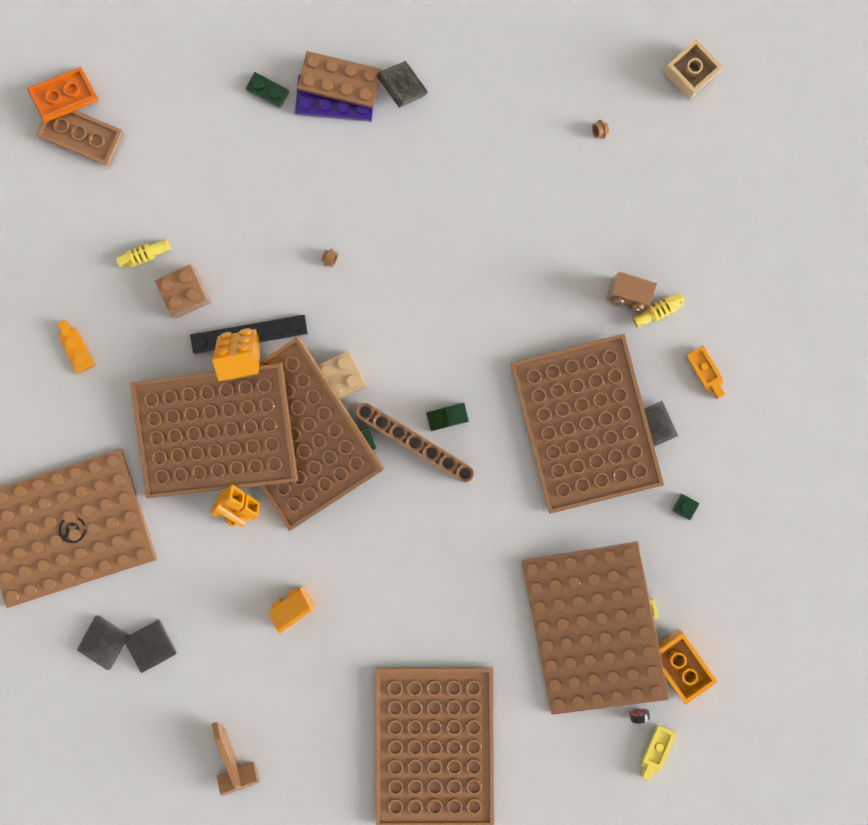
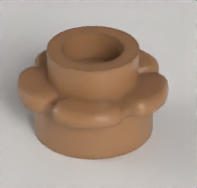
M598 120V122L593 123L592 132L594 137L606 138L609 132L606 122L603 123L602 120Z
M332 248L329 251L326 250L322 256L324 266L333 267L338 258V253L334 252Z

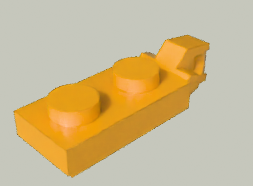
M62 320L58 322L57 325L61 331L58 334L59 340L76 374L96 366L80 332L75 327L71 328L68 321Z
M701 346L685 355L707 392L711 391L716 399L724 396L725 393L721 388V385L724 384L723 378L705 347Z

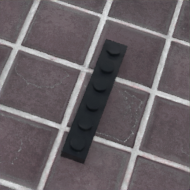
M305 315L190 334L193 354L214 351L218 336L225 332H231L232 334L246 328L256 329L259 342L262 343L307 335L308 329Z

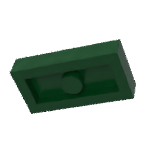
M254 72L246 87L248 92L278 108L282 107L289 94L288 89Z

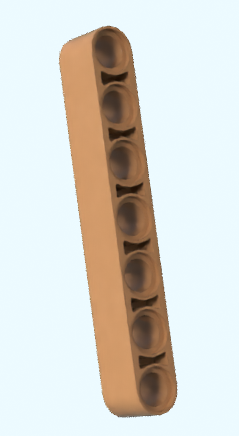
M362 403L357 407L356 414L359 419L461 482H469L473 478L474 471L469 465L367 403ZM363 407L370 408L371 413L369 417L364 418L361 416L360 411ZM379 417L387 419V425L384 428L377 426V419ZM396 427H401L404 430V435L401 438H396L393 435V430ZM417 437L420 439L421 444L418 448L410 446L411 438ZM430 447L437 450V456L433 459L428 458L426 455V450ZM448 457L454 461V465L450 469L443 467L442 464L443 460ZM462 468L470 470V476L466 479L459 476Z

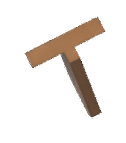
M218 722L212 723L214 739L227 769V772L217 775L220 795L225 796L260 783L256 764L252 762L239 767L226 729Z

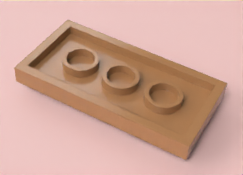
M306 51L297 89L298 91L373 109L382 69Z
M75 110L46 123L42 120L36 136L109 167L124 131Z

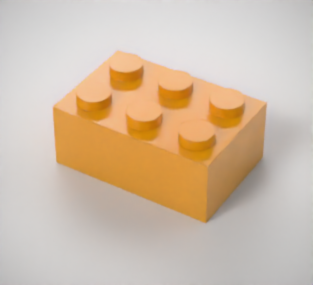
M246 328L237 333L225 332L218 336L212 358L218 381L258 374L262 349L256 329Z
M678 629L659 642L665 678L685 705L718 682L682 631Z

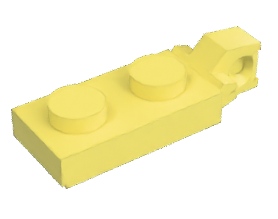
M659 724L656 725L642 758V778L650 781L653 773H658L659 769H662L675 739L676 732Z

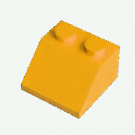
M303 586L300 589L295 587L287 593L288 597L283 601L279 598L271 604L272 609L269 611V615L279 634L310 613L316 606Z

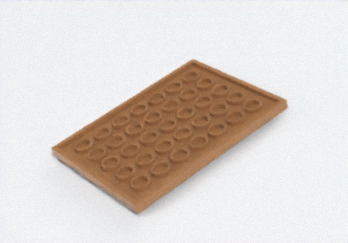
M625 334L511 363L549 514L664 485Z
M299 336L262 360L259 365L283 363L298 481L263 485L260 487L289 531L385 469Z
M283 363L259 366L258 374L218 381L216 372L130 383L146 498L225 490L231 484L237 488L298 481Z
M122 449L0 488V589L6 608L157 560ZM79 517L80 519H82L85 525H83L82 522L77 518ZM62 520H64V523L62 524V527H61V533H62L63 536L66 534V530H65V529H66V526H67L68 524H70V523H76V524H77V525H75V526H70V525L68 526V527H69V532H68L69 536L66 538L68 541H77V540H79V539L81 538V536L83 535L84 530H86V533H85V536L83 537V539L80 540L79 542H76V543H68V542H65L64 540H62V538H61L60 535H59V530H58V529H59V525H60V523L62 522Z
M638 541L522 560L552 715L669 700Z
M493 667L376 668V825H494Z

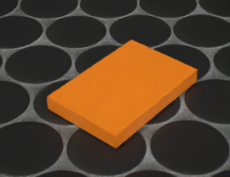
M82 67L26 88L44 123L99 101Z

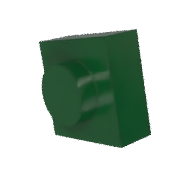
M680 494L672 511L691 520L700 503L684 494Z

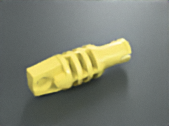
M166 239L152 245L146 243L125 251V254L117 257L116 261L121 268L127 266L132 268L154 260L156 255L170 251L171 248Z
M679 293L658 301V303H654L653 306L650 305L645 312L632 317L636 328H640L648 322H657L659 319H663L664 316L666 317L676 312L678 308L684 305V298Z

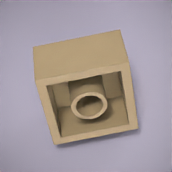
M695 39L666 66L663 73L690 100L719 73L722 66Z
M349 350L318 365L340 400L367 387Z

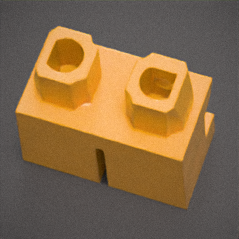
M231 484L217 495V500L212 506L211 514L215 517L225 516L226 524L231 527L236 524L243 527L248 519L253 521L258 518L260 502L248 494L245 495V492Z

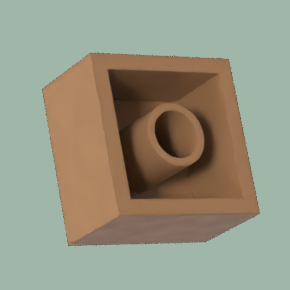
M191 264L155 280L169 314L174 318H179L211 303L196 268Z
M618 272L612 279L606 299L610 300L612 305L622 306L623 304L629 306V310L640 312V310L643 311L651 305L657 283Z

